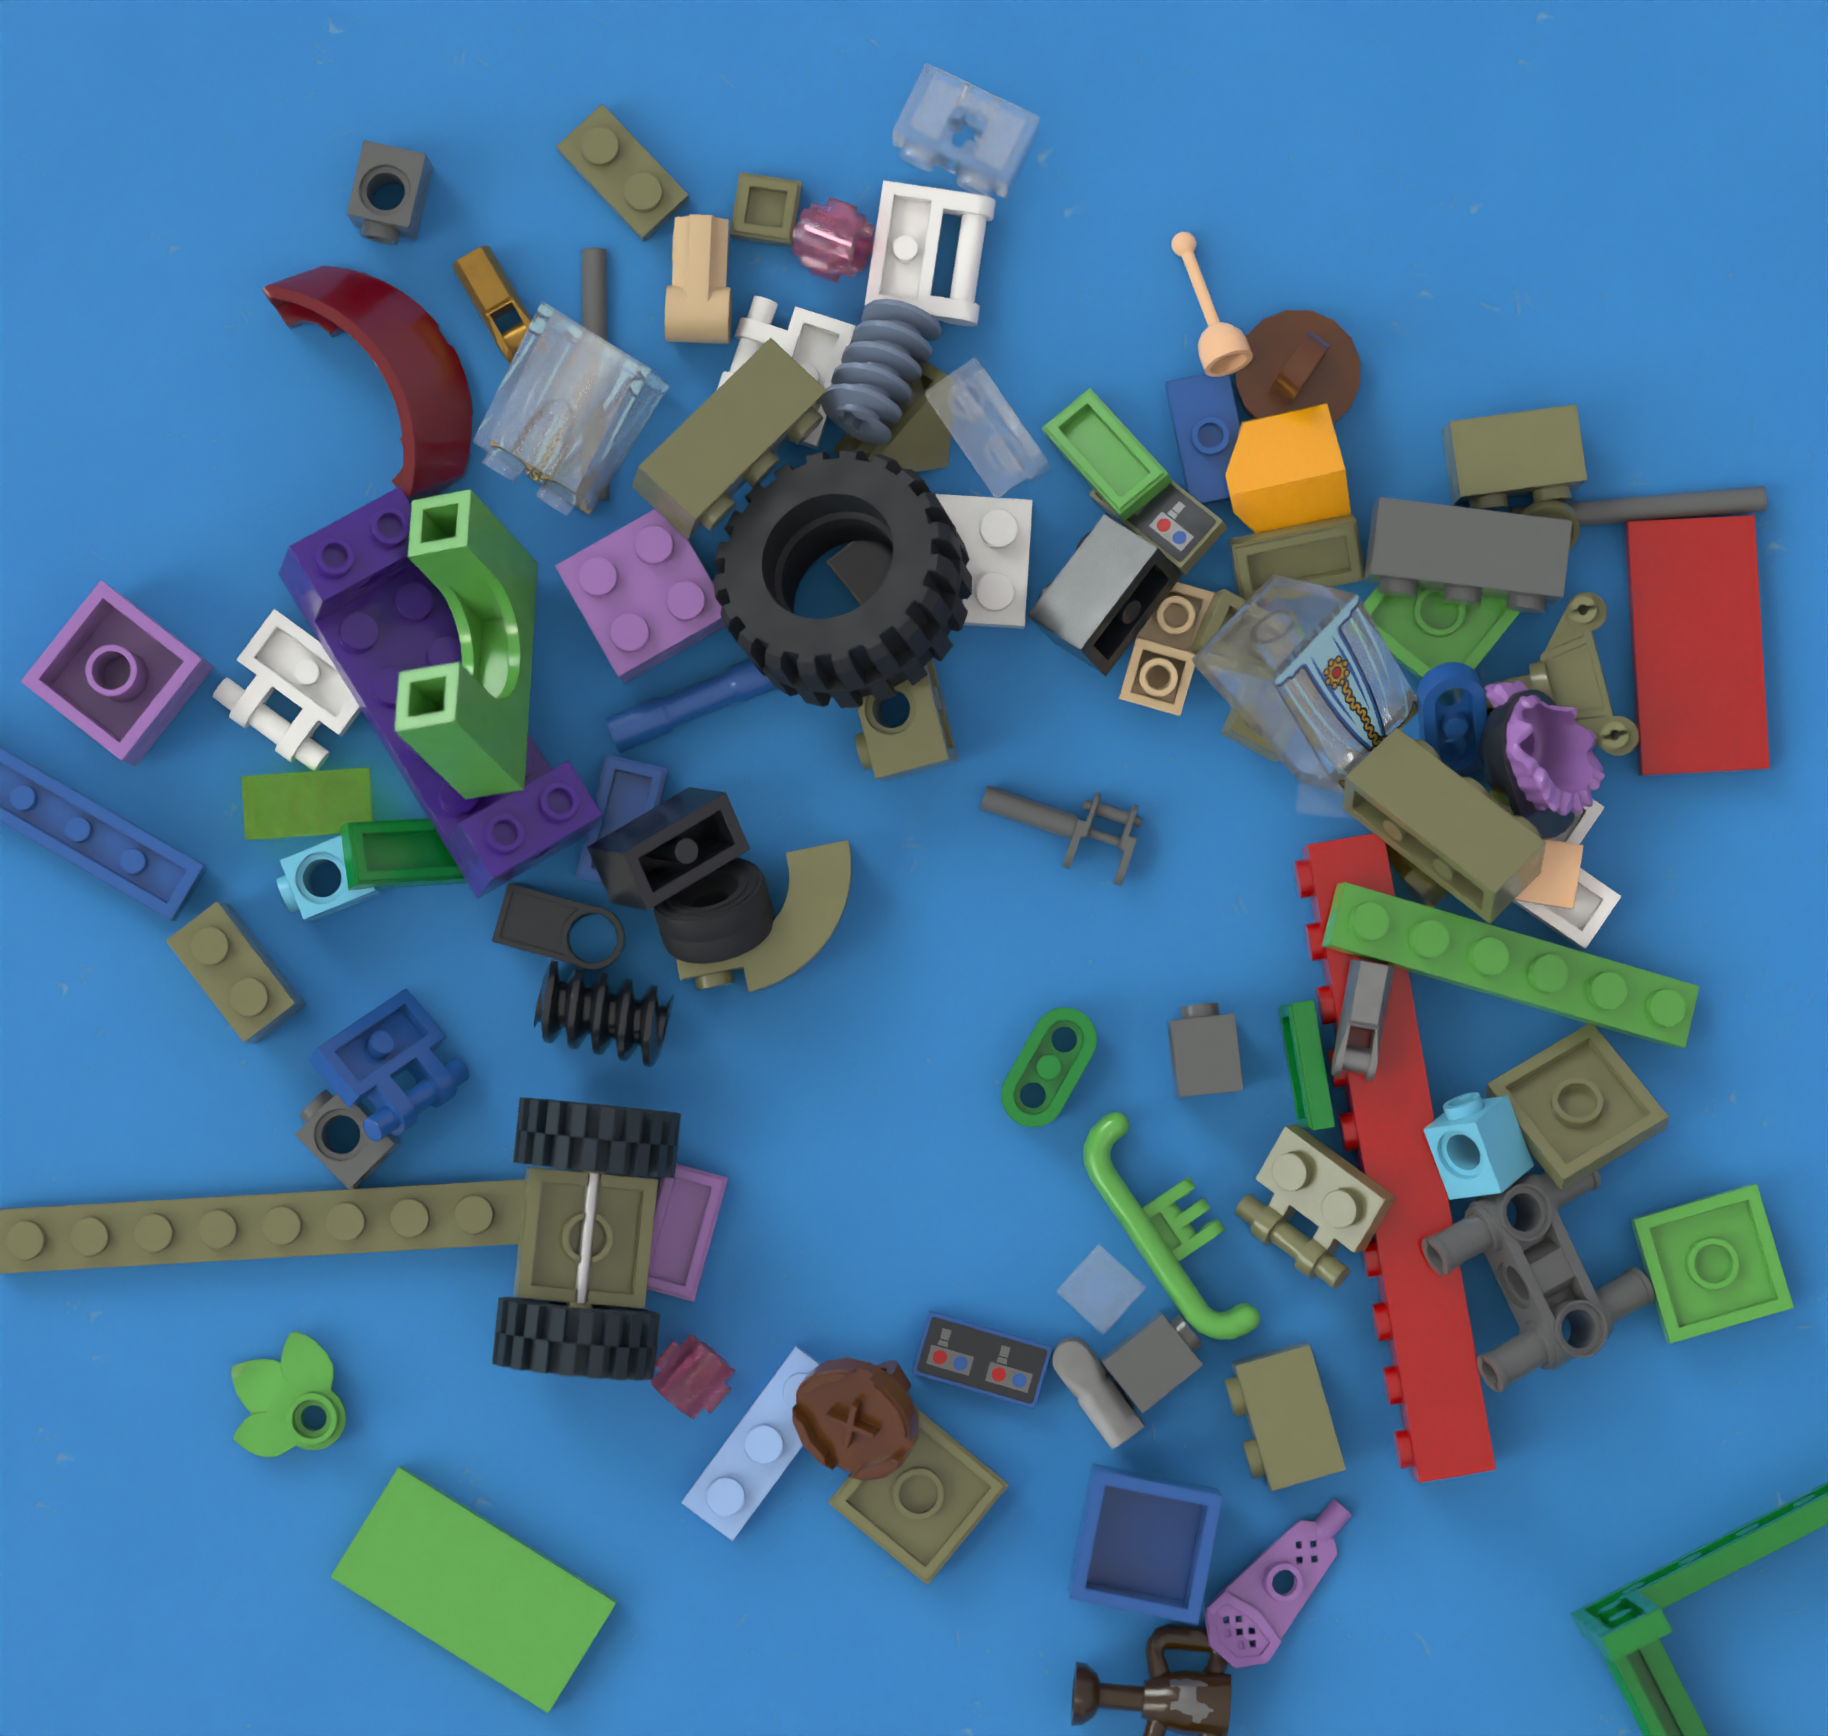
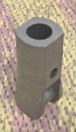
M1350 960L1332 1061V1075L1340 1076L1343 1070L1364 1074L1365 1081L1373 1082L1378 1064L1394 967ZM1350 1026L1372 1030L1369 1049L1347 1045Z
M1067 1337L1061 1340L1056 1346L1052 1357L1053 1367L1071 1393L1078 1398L1077 1402L1113 1450L1144 1428L1145 1422L1112 1376L1107 1375L1106 1369L1083 1339Z

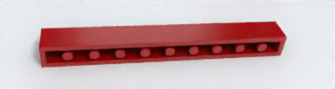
M1374 833L1308 844L1302 848L1304 860L1294 861V872L1300 899L1311 898L1315 921L1314 923L1305 924L1311 962L1322 961L1326 986L1316 987L1319 1015L1322 1025L1333 1024L1335 1041L1350 960L1381 964L1322 947L1337 884L1347 882L1395 897L1386 843ZM1394 967L1378 1064L1373 1082L1365 1081L1364 1074L1343 1070L1340 1076L1332 1075L1334 1049L1327 1050V1061L1333 1088L1344 1087L1348 1112L1338 1113L1339 1130L1344 1151L1355 1150L1358 1169L1396 1197L1366 1250L1361 1251L1366 1277H1377L1381 1302L1371 1304V1311L1378 1342L1388 1340L1392 1366L1383 1367L1382 1374L1389 1406L1399 1404L1403 1430L1393 1432L1400 1469L1410 1468L1412 1478L1422 1483L1496 1470L1460 1265L1452 1269V1272L1447 1275H1439L1429 1265L1422 1251L1423 1239L1441 1232L1453 1225L1448 1194L1423 1130L1434 1121L1409 973ZM1350 1026L1347 1045L1369 1049L1372 1030Z

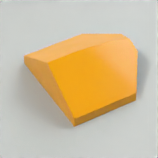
M1327 403L1241 423L1225 478L1233 513L1252 531L1260 533L1351 514L1346 469Z

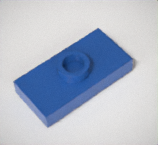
M1206 374L1166 381L1165 388L1186 491L1203 505L1230 500L1225 473L1240 428L1230 374L1221 377H1210Z

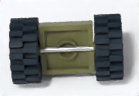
M520 1097L513 1162L560 1169L526 1166L513 1296L515 1297H500L498 1300L492 1364H497L496 1366L510 1367V1369L530 1370L535 1373L559 1374L560 1376H581L593 1379L608 1378L613 1380L629 1379L639 1381L644 1379L652 1380L654 1378L660 1313L638 1309L645 1308L658 1186V1179L646 1177L675 1178L681 1113ZM561 1169H573V1170H580V1171L561 1170Z

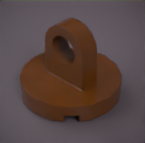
M1285 310L1263 319L1246 336L1253 353V359L1247 366L1234 372V378L1242 408L1252 419L1327 403L1334 426L1349 411L1360 387V358L1351 337L1334 320L1311 310Z
M848 1357L826 1360L808 1373L796 1392V1404L792 1408V1420L801 1443L819 1463L833 1471L838 1466L843 1470L850 1471L849 1478L865 1481L887 1477L904 1464L919 1438V1417L911 1397L907 1393L911 1387V1382L895 1360L883 1362L877 1366L870 1362Z

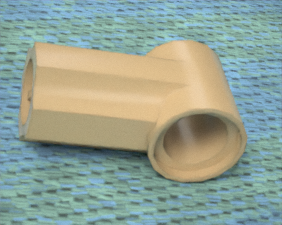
M695 214L675 217L672 249V285H667L665 298V342L730 343L732 292L731 288L727 287L729 219Z

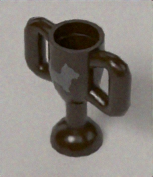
M1166 1624L1155 1628L1146 1641L1145 1654L1150 1678L1144 1680L1143 1686L1100 1683L1097 1672L1089 1665L1078 1661L1075 1662L1071 1726L1085 1724L1094 1718L1097 1710L1100 1708L1141 1712V1718L1147 1720L1143 1736H1165L1167 1730L1190 1736L1228 1735L1231 1709V1674L1225 1673L1228 1662L1209 1646L1206 1627ZM1170 1649L1210 1653V1657L1203 1671L1183 1670L1170 1672L1164 1651Z

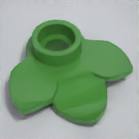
M297 1331L291 1332L284 1344L281 1362L275 1359H255L236 1364L232 1367L231 1375L236 1393L243 1405L251 1413L238 1427L233 1440L247 1451L257 1456L277 1457L296 1445L307 1450H320L335 1443L344 1432L347 1423V1412L342 1399L332 1390L334 1364L324 1348L310 1336ZM311 1405L321 1407L326 1413V1423L321 1429H312L305 1422V1411Z

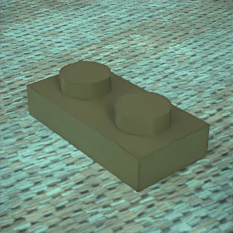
M603 104L556 146L558 153L643 242L651 237L690 200L689 195Z

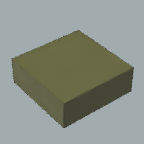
M739 172L730 237L732 239L793 248L803 187L802 181Z

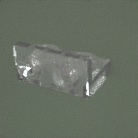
M974 357L926 391L927 400L995 497L1002 496L1026 478L1031 484L1051 470L1049 461L977 357Z

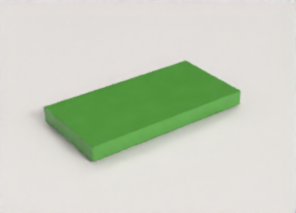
M402 1465L395 1471L330 1576L547 1713L553 1707L618 1601Z

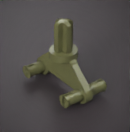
M1581 592L1569 601L1544 653L1540 656V661L1529 664L1530 673L1490 684H1499L1505 681L1514 684L1516 681H1522L1529 690L1533 689L1545 693L1557 706L1576 708L1578 712L1576 723L1593 731L1597 738L1596 745L1614 756H1624L1631 753L1637 747L1639 730L1630 719L1623 716H1614L1593 634L1594 631L1600 629L1606 622L1608 607L1599 595L1592 592ZM1486 697V708L1488 718L1489 714L1493 711L1494 707Z

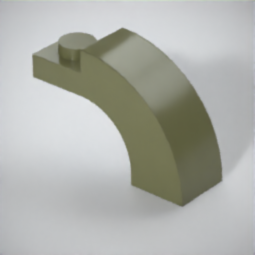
M849 840L786 852L789 868V889L785 903L774 919L769 935L752 950L729 960L696 964L676 959L680 980L695 979L697 990H704L735 983L732 971L744 969L748 992L754 993L784 982L809 965L831 940L846 910L852 880V857Z

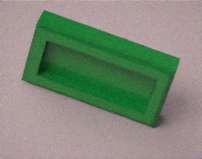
M429 818L347 822L340 827L348 890L373 887L377 889L468 883Z
M1314 999L1280 1005L1278 1012L1297 1124L1306 1131L1335 1127Z

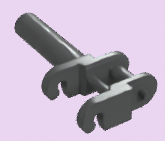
M989 785L980 807L981 810L1071 839L1062 867L1070 869L1080 839L1090 837L1117 846V849L1123 853L1113 884L1118 886L1122 885L1137 841L1136 838L1129 836L1132 825L1140 827L1143 819L1136 816L1139 805L1134 804L1130 812L1101 803V793L1097 791L1093 802L1085 799L1083 809L1089 810L1086 822L1077 819L1073 813ZM1095 815L1124 824L1125 827L1121 838L1091 828Z

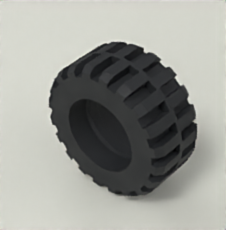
M841 450L837 459H831L826 451L806 456L807 464L794 469L791 463H788L774 471L773 473L777 479L765 488L758 483L745 496L749 503L742 513L735 510L724 529L730 536L729 542L721 541L719 543L714 564L721 572L713 580L715 599L722 607L720 616L728 631L763 676H767L777 689L788 696L798 695L799 693L805 703L821 707L829 705L831 697L835 699L841 708L860 707L863 705V697L873 695L877 702H881L897 695L895 686L906 680H909L912 686H914L926 677L928 673L924 666L933 657L938 661H942L952 648L953 644L947 636L951 630L959 632L963 628L968 614V610L961 599H968L972 594V576L966 567L970 559L963 540L937 496L930 491L925 481L912 469H902L897 460L882 454L873 455L871 461H869L863 450ZM857 540H877L893 545L892 562L884 582L876 593L860 607L844 615L827 619H811L794 614L795 596L800 581L809 567L827 551L841 544Z

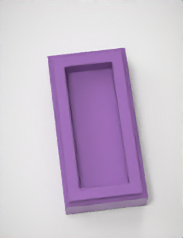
M676 1163L675 1178H661L656 1196L647 1289L695 1301L728 1177Z

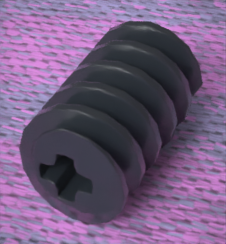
M551 960L546 969L539 993L534 1028L538 1022H541L542 1037L544 1042L553 1043L562 1029L566 1028L567 1043L569 1048L572 1049L579 1048L587 1035L591 1034L592 1049L594 1054L597 1055L604 1054L611 1042L616 1040L617 1055L619 1060L622 1061L629 1060L637 1046H641L644 1066L652 1067L659 1058L664 1044L674 994L666 1006L660 1005L658 986L651 984L641 1000L635 999L633 980L629 978L624 980L616 994L610 993L608 973L601 972L592 987L588 988L585 987L583 967L576 966L568 980L563 982L560 981L558 961Z

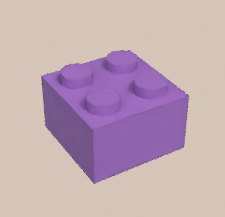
M656 509L555 565L623 684L726 626L720 616L722 607L715 599L714 585L690 542Z
M100 580L20 682L121 761L137 766L209 675L214 666L120 592Z

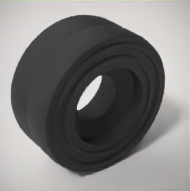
M737 857L653 907L663 945L669 954L678 960L696 964L721 962L752 950L769 935L774 921V910L768 895L764 875L754 863Z

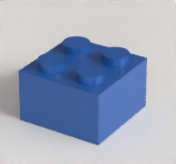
M1092 1463L1067 1591L1069 1598L1198 1625L1223 1500L1222 1493L1218 1488Z

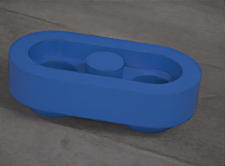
M1458 662L1438 665L1422 677L1417 687L1420 740L1432 746L1439 754L1442 762L1464 778L1475 773L1482 766L1480 740L1487 721L1486 695L1477 673L1470 666ZM1447 739H1454L1452 741L1445 742Z

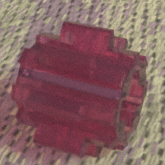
M829 197L826 206L814 202L811 203V208H804L792 235L794 237L792 252L798 256V259H801V265L810 268L811 274L835 283L838 282L841 274L855 277L856 272L862 271L866 266V261L870 252L872 253L874 243H872L875 232L874 226L865 220L866 215L857 212V206Z
M691 1333L682 1345L674 1340L656 1360L655 1367L660 1371L650 1383L674 1407L694 1420L703 1408L711 1414L731 1391L732 1388L726 1384V1381L735 1370L714 1349Z

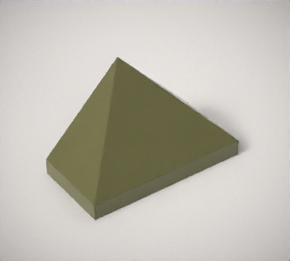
M916 361L923 370L919 381L913 383L906 382L913 391L910 401L903 404L895 403L902 411L899 423L894 425L884 424L892 433L890 442L883 445H872L846 433L833 448V451L839 456L840 451L844 449L863 450L869 461H871L873 455L882 454L897 460L902 469H912L914 472L948 467L955 382L949 375L926 361Z

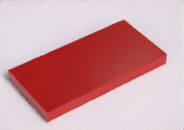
M1755 515L1626 522L1624 524L1635 721L1639 730V741L1637 744L1639 776L1769 769Z

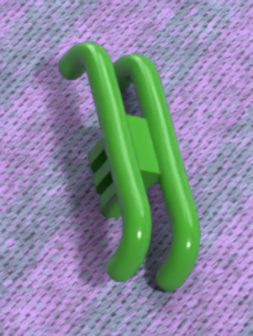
M1110 1112L1103 1116L1089 1130L1083 1145L1084 1166L1090 1180L1183 1318L1199 1333L1213 1339H1235L1253 1331L1260 1323V1314L1255 1307L1248 1303H1240L1226 1311L1212 1310L1179 1263V1261L1225 1230L1219 1219L1206 1223L1197 1232L1190 1224L1211 1208L1204 1197L1183 1211L1176 1203L1178 1199L1186 1197L1196 1187L1190 1176L1184 1178L1141 1207L1111 1161L1113 1144L1129 1130L1130 1122L1128 1117L1121 1112Z

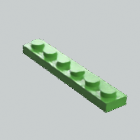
M1347 882L1337 884L1322 947L1674 1049L1686 1048L1700 987Z

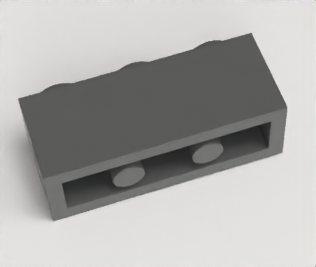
M1379 497L1372 509L1364 582L1379 583L1378 593L1389 596L1417 597V590L1420 588L1443 591L1442 601L1448 603L1480 605L1481 597L1485 596L1507 599L1506 609L1512 611L1544 613L1545 604L1555 605L1564 597L1572 521Z

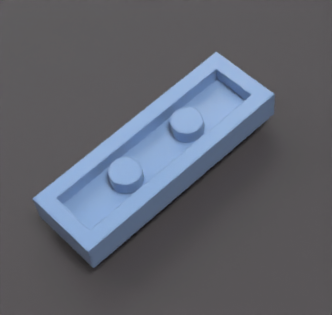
M797 1345L681 1502L732 1541L803 1446L792 1420V1408L796 1404L795 1394L808 1373L821 1363Z

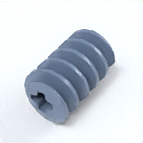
M892 299L873 300L865 306L861 318L862 322L855 327L851 338L852 343L845 348L841 358L842 364L835 368L831 378L832 385L826 388L827 391L821 403L823 411L835 425L854 438L872 445H883L890 442L892 433L884 424L894 425L899 423L902 411L895 403L903 404L910 401L913 391L906 382L913 383L920 380L923 370L916 361L924 362L930 359L933 349L928 341L939 339L942 332L939 321L928 312L915 305Z

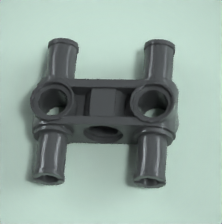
M1598 1170L1562 1192L1546 1172L1540 1176L1534 1173H1525L1502 1193L1476 1196L1474 1202L1469 1204V1208L1466 1209L1464 1219L1431 1237L1428 1236L1422 1241L1424 1256L1432 1269L1439 1275H1447L1452 1272V1269L1484 1252L1520 1328L1519 1335L1488 1353H1483L1477 1357V1367L1483 1380L1495 1392L1507 1389L1510 1384L1539 1367L1545 1370H1554L1574 1358H1587L1595 1355L1602 1349L1606 1339L1609 1338L1614 1323L1643 1306L1652 1304L1655 1300V1292L1651 1282L1636 1267L1625 1270L1624 1274L1594 1290L1558 1214V1209L1600 1187L1601 1179ZM1510 1200L1515 1205L1517 1212L1516 1222L1513 1227L1507 1218V1206ZM1565 1316L1568 1318L1571 1326V1334L1567 1342L1562 1334V1322Z

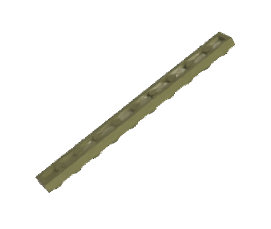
M525 1179L0 1209V1274L518 1244Z

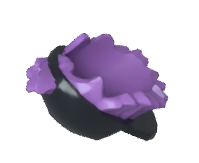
M1505 681L1499 684L1486 685L1483 689L1487 692L1486 697L1494 707L1487 718L1480 740V758L1486 781L1493 791L1509 798L1514 816H1521L1531 822L1543 840L1555 838L1569 828L1574 821L1575 814L1583 812V806L1591 807L1593 805L1591 791L1597 790L1600 787V783L1604 780L1603 767L1592 752L1597 738L1592 730L1576 723L1578 713L1576 708L1557 706L1545 693L1533 689L1529 690L1522 681H1516L1514 684Z

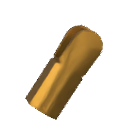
M481 246L461 257L453 264L452 268L499 350L510 365L516 362L515 354L533 344H536L538 348L545 345L536 325L490 246ZM516 309L522 322L500 333L494 320Z

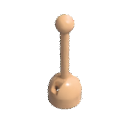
M1179 232L1173 237L1171 247L1173 252L1182 257L1208 325V328L1202 332L1197 344L1200 361L1205 374L1210 377L1232 374L1247 366L1253 359V353L1246 336L1239 328L1220 322L1194 254L1197 245L1196 239L1189 232Z

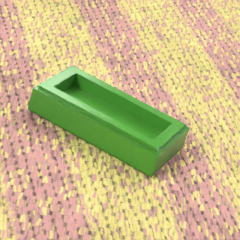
M1091 388L1041 428L1046 438L1123 523L1172 483L1168 472Z

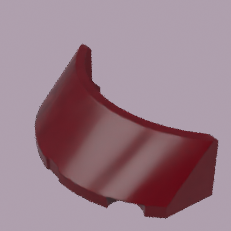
M321 266L269 284L262 289L289 329L300 326L302 323L317 324L332 338L345 331L367 352L377 365L395 401L402 430L400 440L403 445V467L391 481L396 488L401 487L411 505L412 500L436 496L466 475L471 456L469 451L472 436V414H474L466 373L454 347L448 344L439 331L437 322L416 301L383 280L362 272L331 266Z

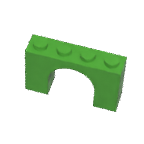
M471 489L412 500L408 558L445 597L457 626L462 664L456 662L399 672L395 732L465 799L524 790L538 563Z

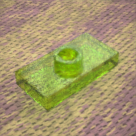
M369 767L241 776L245 840L247 841L341 835L340 827L347 822L375 821L372 769Z

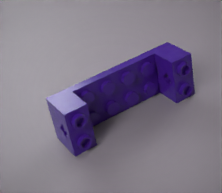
M398 487L290 545L278 575L426 816L433 823L437 834L478 899L584 838L586 833L601 818L602 813L569 760L551 770L529 733L527 736L524 790L465 799L395 732L399 672L456 662L462 664L457 626L445 597L408 558L412 505L401 487Z

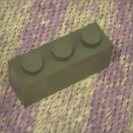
M770 338L638 466L632 487L687 539L702 525L709 531H712L733 510L736 502L731 497L746 482L754 488L758 483L763 482L775 469L780 459L774 454L787 441L791 439L796 445H799L816 429L823 419L818 410L827 390Z
M1396 727L1345 776L1342 809L1489 924L1540 875L1546 842L1541 838L1535 826L1521 816L1510 815L1493 802L1487 790L1479 782L1470 777L1462 778L1442 762L1435 749L1425 741L1420 739L1413 740Z

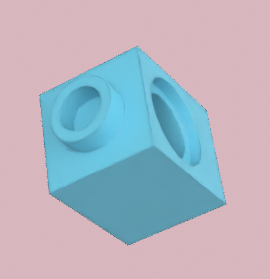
M341 835L280 860L285 875L276 880L283 901L291 914L300 911L303 920L314 922L383 894L381 888L375 889L374 887L348 890ZM323 862H334L341 872V884L334 894L328 897H319L311 888V873L316 866Z
M1472 1092L1457 1096L1447 1101L1443 1105L1444 1113L1423 1129L1449 1200L1502 1193L1534 1166L1508 1095L1481 1099L1479 1093Z

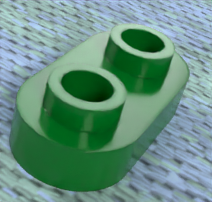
M1069 1007L1056 1008L1044 1014L1036 1023L1001 1088L1003 1108L1007 1115L1016 1123L1026 1127L1044 1126L1052 1122L1062 1111L1089 1063L1097 1044L1094 1025L1084 1013ZM1060 1027L1071 1029L1076 1036V1044L1068 1052H1060L1052 1044V1035ZM1032 1082L1042 1086L1045 1092L1043 1103L1035 1108L1025 1106L1020 1098L1022 1088Z

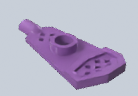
M1333 1499L1315 1521L1299 1519L1204 1606L1209 1646L1234 1668L1268 1663L1281 1644L1282 1637L1337 1556L1338 1552L1334 1537L1352 1517V1514ZM1310 1541H1315V1546H1310ZM1296 1542H1300L1301 1547H1296ZM1311 1556H1316V1561H1311ZM1296 1557H1301V1562H1297ZM1281 1570H1289L1294 1576L1292 1589L1284 1594L1276 1593L1272 1586L1273 1577ZM1235 1616H1240V1620L1236 1621ZM1223 1617H1227V1622H1223ZM1249 1628H1253V1632L1249 1633ZM1249 1641H1254V1645H1250Z

